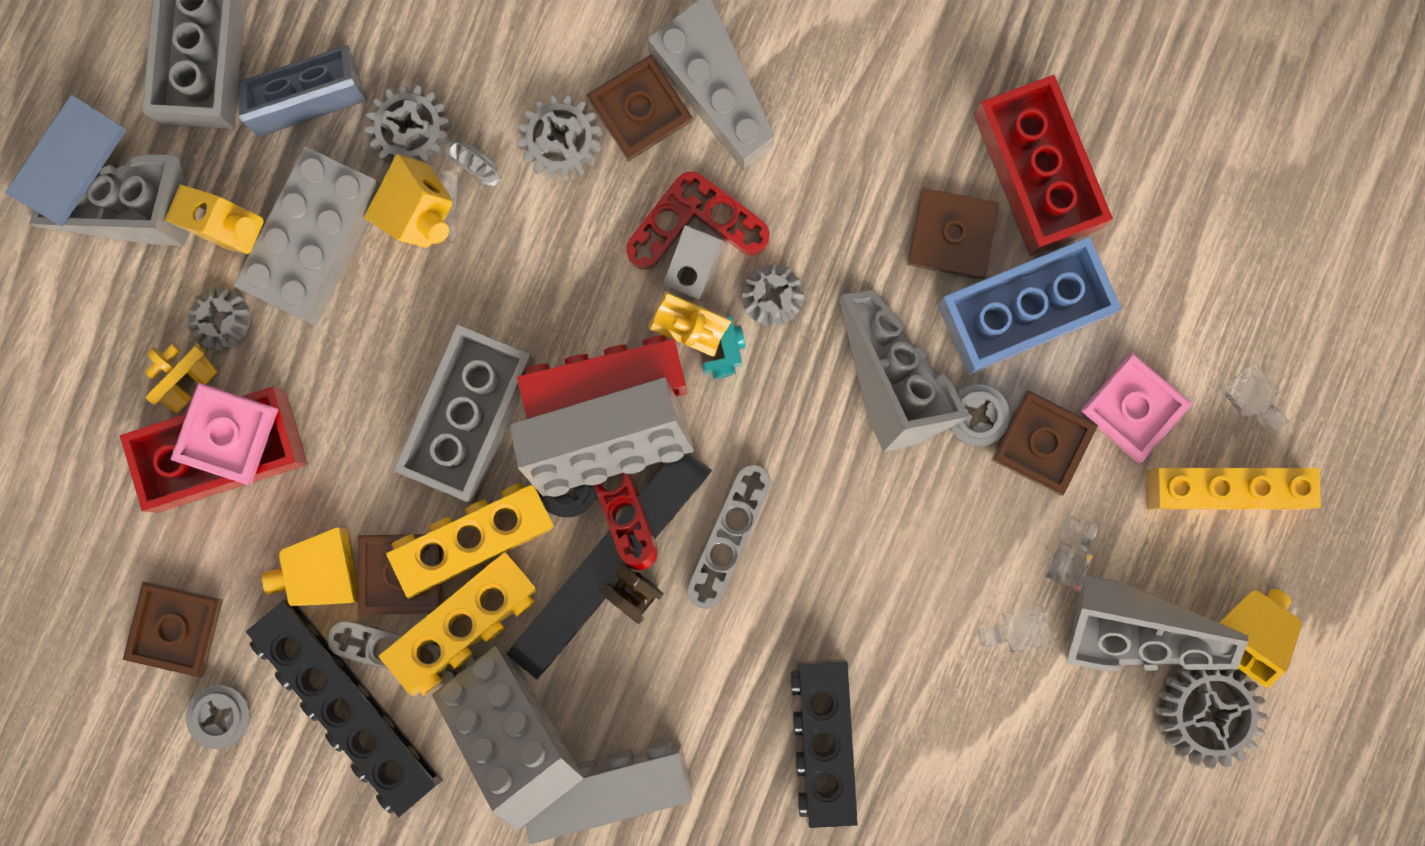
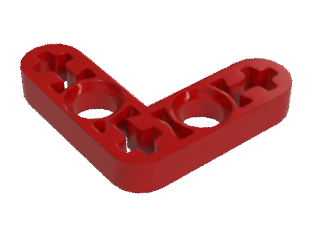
M686 172L674 181L627 243L626 252L630 263L634 267L642 270L653 268L681 235L684 226H688L694 217L746 255L754 256L762 253L769 243L770 232L768 226L760 218L704 176L696 172ZM694 183L699 184L698 193L706 200L709 193L715 195L708 200L703 212L698 210L702 206V201L693 195L688 199L684 198V189L682 187L684 184L692 186ZM715 205H728L733 212L731 220L724 224L714 222L710 212ZM664 211L674 212L679 219L677 227L670 231L660 229L656 223L659 214ZM739 216L745 218L741 222V226L747 231L752 232L755 228L760 230L759 239L762 241L760 244L752 242L750 245L745 244V234L738 228H736L734 235L728 232L735 227ZM648 228H651L658 237L666 241L660 244L659 240L656 239L650 248L653 256L651 258L643 256L639 260L636 258L638 253L635 246L637 244L645 246L649 242L651 234L646 231Z

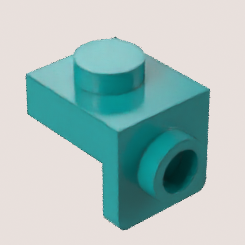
M732 316L726 317L729 318L731 323L720 339L724 358L702 363L704 375L712 374L713 379L733 376L736 374L735 368L742 367L739 349L746 348L742 327L741 325H733Z

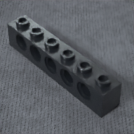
M282 600L246 631L252 639L249 643L252 650L262 660L268 659L277 670L275 677L279 683L288 691L293 689L302 700L300 707L312 721L318 720L328 731L325 734L327 741L338 752L344 751L353 762L350 765L352 771L362 782L367 783L369 781L378 792L376 799L389 814L394 812L399 818L443 781L342 657L330 650L328 640L299 606H290L288 600ZM290 637L299 644V653L295 659L288 657L284 650L285 642ZM313 668L321 670L324 674L325 682L321 689L314 688L309 681V675ZM337 699L345 700L350 706V715L346 720L339 718L335 714L334 705ZM363 729L371 731L375 736L376 744L373 750L363 748L359 742V735ZM391 760L399 764L401 768L399 780H391L386 776L384 771L386 761Z

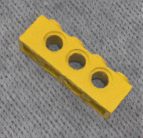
M1156 468L1146 471L1147 510H1304L1321 508L1320 468Z
M522 482L501 491L502 499L488 504L486 499L465 508L464 510L467 515L452 522L450 516L429 525L430 533L415 539L414 534H410L393 542L391 545L394 550L386 553L406 597L408 599L413 598L500 556L504 552H508L553 530L554 525L536 488L532 484L524 487ZM500 511H510L515 515L517 524L509 531L499 530L493 521L495 515ZM465 528L476 529L481 535L479 544L470 549L462 547L457 541L461 530ZM429 545H437L444 551L442 562L436 566H427L421 560L422 551Z
M504 552L378 657L408 694L415 696L420 692L424 696L440 684L442 680L439 675L447 668L452 666L454 669H457L468 661L473 655L470 649L483 639L485 643H488L499 635L505 628L501 623L513 613L519 617L530 609L536 602L532 597L538 592L508 554ZM492 591H497L504 595L503 605L496 611H488L483 608L484 597ZM460 617H468L472 620V630L465 637H455L452 634V625ZM428 643H437L441 649L439 659L432 664L423 663L420 657L422 648Z

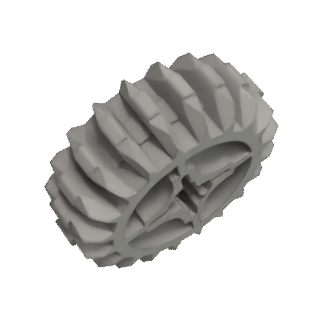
M1183 667L1177 668L1176 671L1180 681L1168 677L1165 679V683L1172 689L1171 692L1160 691L1158 693L1160 699L1167 701L1166 707L1159 706L1155 708L1156 714L1166 716V720L1157 724L1158 729L1161 731H1171L1164 739L1165 744L1168 746L1177 745L1175 755L1180 758L1188 756L1189 763L1198 766L1203 761L1205 767L1209 769H1215L1218 761L1222 766L1230 767L1232 765V756L1239 761L1246 760L1243 747L1251 750L1258 749L1256 742L1251 738L1253 734L1258 736L1265 735V731L1262 728L1256 727L1257 720L1264 721L1268 718L1266 713L1257 711V707L1262 706L1266 702L1264 697L1252 696L1259 687L1257 683L1252 681L1245 683L1247 674L1241 670L1235 672L1234 669L1191 670L1190 673L1189 670ZM1209 682H1221L1229 688L1236 700L1221 701L1217 692L1211 689ZM1193 691V705L1190 709L1183 711L1185 701ZM1209 706L1220 709L1216 711V716H1212L1214 718L1213 721L1202 718L1205 717L1206 711L1211 712L1208 709ZM1238 716L1237 724L1229 735V723ZM1185 727H1202L1205 735L1211 738L1213 745H1199L1190 737Z

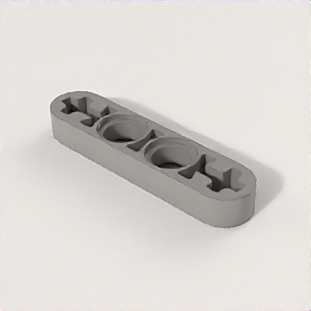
M746 466L738 473L690 580L688 597L692 604L698 608H712L721 600L766 499L771 481L767 471L760 466ZM753 472L761 475L759 481L764 484V488L762 491L759 489L754 490L750 501H757L758 503L753 510L745 502L733 501L732 499L735 493L743 497L747 485L742 482V478L744 476L751 477ZM732 508H742L748 514V524L742 530H732L726 523V514ZM719 543L727 544L733 552L731 562L722 567L716 566L710 559V550ZM706 564L713 571L726 573L723 582L717 577L713 582L712 589L717 592L714 599L708 597L705 602H701L698 600L699 593L694 590L696 583H705L708 573H701V569Z
M344 621L337 623L331 628L327 642L330 650L340 657L388 669L381 659L376 656L375 645L382 638H389L395 643L403 635L357 622ZM350 628L352 629V637L366 640L367 632L372 633L366 644V656L361 655L365 648L363 646L348 645L346 650L343 649L344 642L338 640L339 634L347 633ZM428 643L423 647L431 651L434 662L439 659L441 654L439 644ZM474 655L466 661V667L477 660ZM446 669L442 673V677L439 676L442 680L440 684L445 685L457 673Z

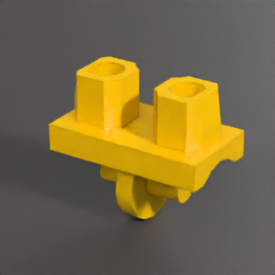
M665 291L648 327L652 331L671 339L675 338L680 343L714 357L720 339L731 321L729 318Z
M197 343L175 365L172 360L181 352L178 347L171 344L163 353L151 347L147 355L153 363L144 371L145 374L153 380L162 370L167 374L145 398L153 405L159 401L166 408L178 413L192 399V396L177 382L187 373L197 383L206 385L218 372L212 362L204 355L207 350L200 343Z

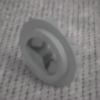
M450 140L446 145L445 150L449 158L476 180L478 179L488 186H496L500 181L501 177L496 172L498 167L476 148L463 140H460L459 143Z
M775 264L758 267L746 278L742 289V303L747 314L753 320L765 326H780L791 321L800 311L804 298L800 279L789 268ZM765 281L774 289L787 287L779 296L782 309H779L778 305H775L772 300L758 303L766 294Z
M209 288L202 295L195 296V302L187 310L189 315L187 328L191 331L194 340L210 349L224 350L235 346L244 338L249 329L250 312L246 302L238 294L226 288ZM215 307L221 313L232 314L221 320L222 327H220V330H218L216 325L204 322L214 316L213 310Z
M983 384L970 385L957 392L963 406L968 409L976 410L987 402L984 417L988 419L987 421L992 426L988 423L979 422L969 429L972 416L965 409L968 418L949 428V430L954 433L960 442L974 447L987 446L998 441L1005 434L1010 422V409L1004 396L993 387Z
M218 684L200 690L191 699L186 712V724L189 733L199 744L211 749H222L236 744L247 733V727L252 715L249 713L248 700L238 692L237 688ZM215 705L219 710L232 709L224 719L225 727L220 722L206 725V722L215 715Z

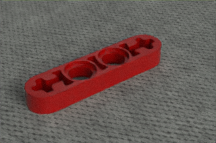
M621 473L623 475L622 483L614 490H606L604 482L594 486L620 558L633 570L640 571L653 565L657 559L658 548L644 508L638 497L632 475ZM625 506L634 507L635 516L631 522L624 525L616 522L617 512ZM635 534L636 539L644 547L641 549V557L636 558L631 554L635 551V548L628 535Z

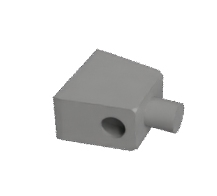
M685 225L663 286L672 289V294L690 302H693L694 298L704 300L727 243ZM689 268H693L697 274L692 285H687L683 281L684 273Z

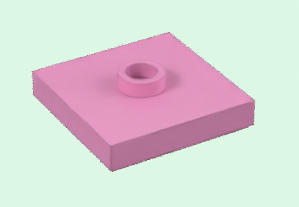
M1130 353L1079 413L1087 420L1098 425L1097 428L1137 463H1142L1189 409L1192 403L1134 353Z
M198 383L171 460L246 485H252L278 409Z

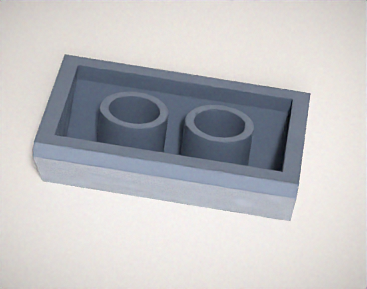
M348 45L239 81V116L242 122L258 137L367 101Z
M71 94L5 193L62 227L127 130Z

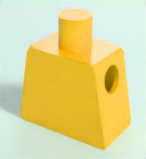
M396 154L364 218L399 241L427 248L432 243L437 244L447 238L449 227L444 220L452 207V198L428 163Z
M180 184L164 221L222 248L248 255L252 251L264 223V218L222 197ZM198 207L206 210L205 215L200 220L195 218Z
M348 528L331 529L280 550L281 568L262 572V585L265 593L271 595L286 591L290 606L358 602V575Z
M1279 589L1269 590L1266 596L1258 590H1252L1219 622L1224 626L1248 635V644L1238 669L1267 689L1286 673L1289 668L1302 627L1300 619L1287 611L1291 604L1289 595Z

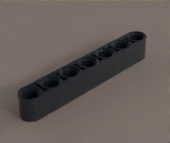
M692 453L684 454L677 461L665 463L638 496L654 539L660 535L712 472L707 465ZM629 506L617 523L624 525L631 522L635 516V508ZM610 530L506 654L536 680L546 671L606 599L599 592L601 587L606 583L611 586H617L620 582L616 570L622 563L626 564L617 552ZM635 534L628 535L635 548V551L631 554L636 558L641 557V549L644 547L636 539Z

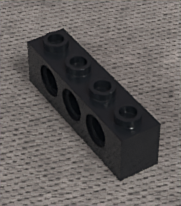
M845 659L797 662L798 671L791 672L792 696L799 695L800 711L793 712L794 735L802 736L803 752H795L797 777L804 776L805 792L798 793L799 817H807L809 828L858 826L848 662ZM820 691L827 692L831 696V706L825 712H814L810 708L811 697ZM821 732L830 733L834 738L832 748L824 753L817 752L812 748L813 738ZM823 773H830L836 777L834 789L827 793L817 791L814 786L816 778Z

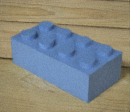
M1090 237L946 295L937 304L967 375L1106 319L1122 309Z

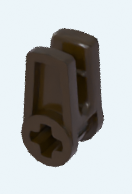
M622 563L617 568L616 573L618 579L624 583L623 586L619 588L616 585L611 586L606 583L599 592L629 618L640 624L644 619L642 614L656 598L660 600L664 592L640 572H635Z

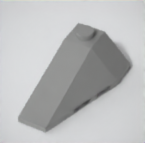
M141 154L130 158L131 163L117 168L112 165L102 167L100 173L97 174L62 227L34 210L29 224L38 228L151 245L185 246L188 231L164 221L179 185L187 186L179 158L175 155Z
M875 290L841 295L839 301L867 417L883 452L915 446L968 418L952 382L944 373L938 375L925 360L928 356L927 352L921 345L915 348L902 332L903 324Z
M1084 575L1076 603L1066 663L1103 671H1120V665H1144L1145 671L1158 670V665L1181 664L1186 670L1238 669L1248 644V635L1127 583Z

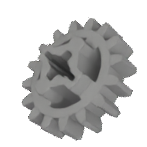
M405 84L400 85V94L394 95L390 89L385 90L388 99L385 102L375 99L373 102L378 108L377 113L367 112L366 115L374 123L373 126L365 128L367 135L375 138L369 143L371 148L375 152L381 151L379 157L385 163L389 162L392 158L394 160L396 154H400L416 160H423L432 165L430 155L435 153L442 157L444 153L439 147L440 142L449 143L451 140L448 134L443 131L452 127L449 118L443 117L448 112L443 103L436 105L438 99L433 92L424 97V91L418 85L414 88L413 93H409ZM424 108L431 113L433 125L423 120L425 116ZM413 122L416 127L414 129L408 128L405 134L401 128L410 127ZM384 130L394 135L392 140L394 143L393 147L387 143Z
M551 95L550 105L547 106L540 100L536 101L538 111L534 114L526 110L524 113L529 124H519L518 126L519 132L526 136L517 140L520 149L527 150L523 154L525 162L531 163L535 161L533 169L536 174H540L544 169H547L549 180H554L557 172H562L565 181L570 180V171L574 169L582 176L584 174L582 164L586 162L594 166L596 162L591 152H600L602 149L601 143L594 140L602 136L601 128L592 126L597 121L595 113L592 112L585 115L587 110L586 104L581 101L574 107L572 98L569 95L566 96L563 103H558L555 95ZM556 115H567L570 116V118H560L556 117ZM543 124L542 135L537 137V142H535L536 132L539 126ZM552 127L558 133L560 132L563 137H566L568 149L564 147L563 143L560 144L557 139L555 140ZM583 134H586L584 145L578 153L576 150L578 141L584 138ZM558 157L565 161H552L549 158Z

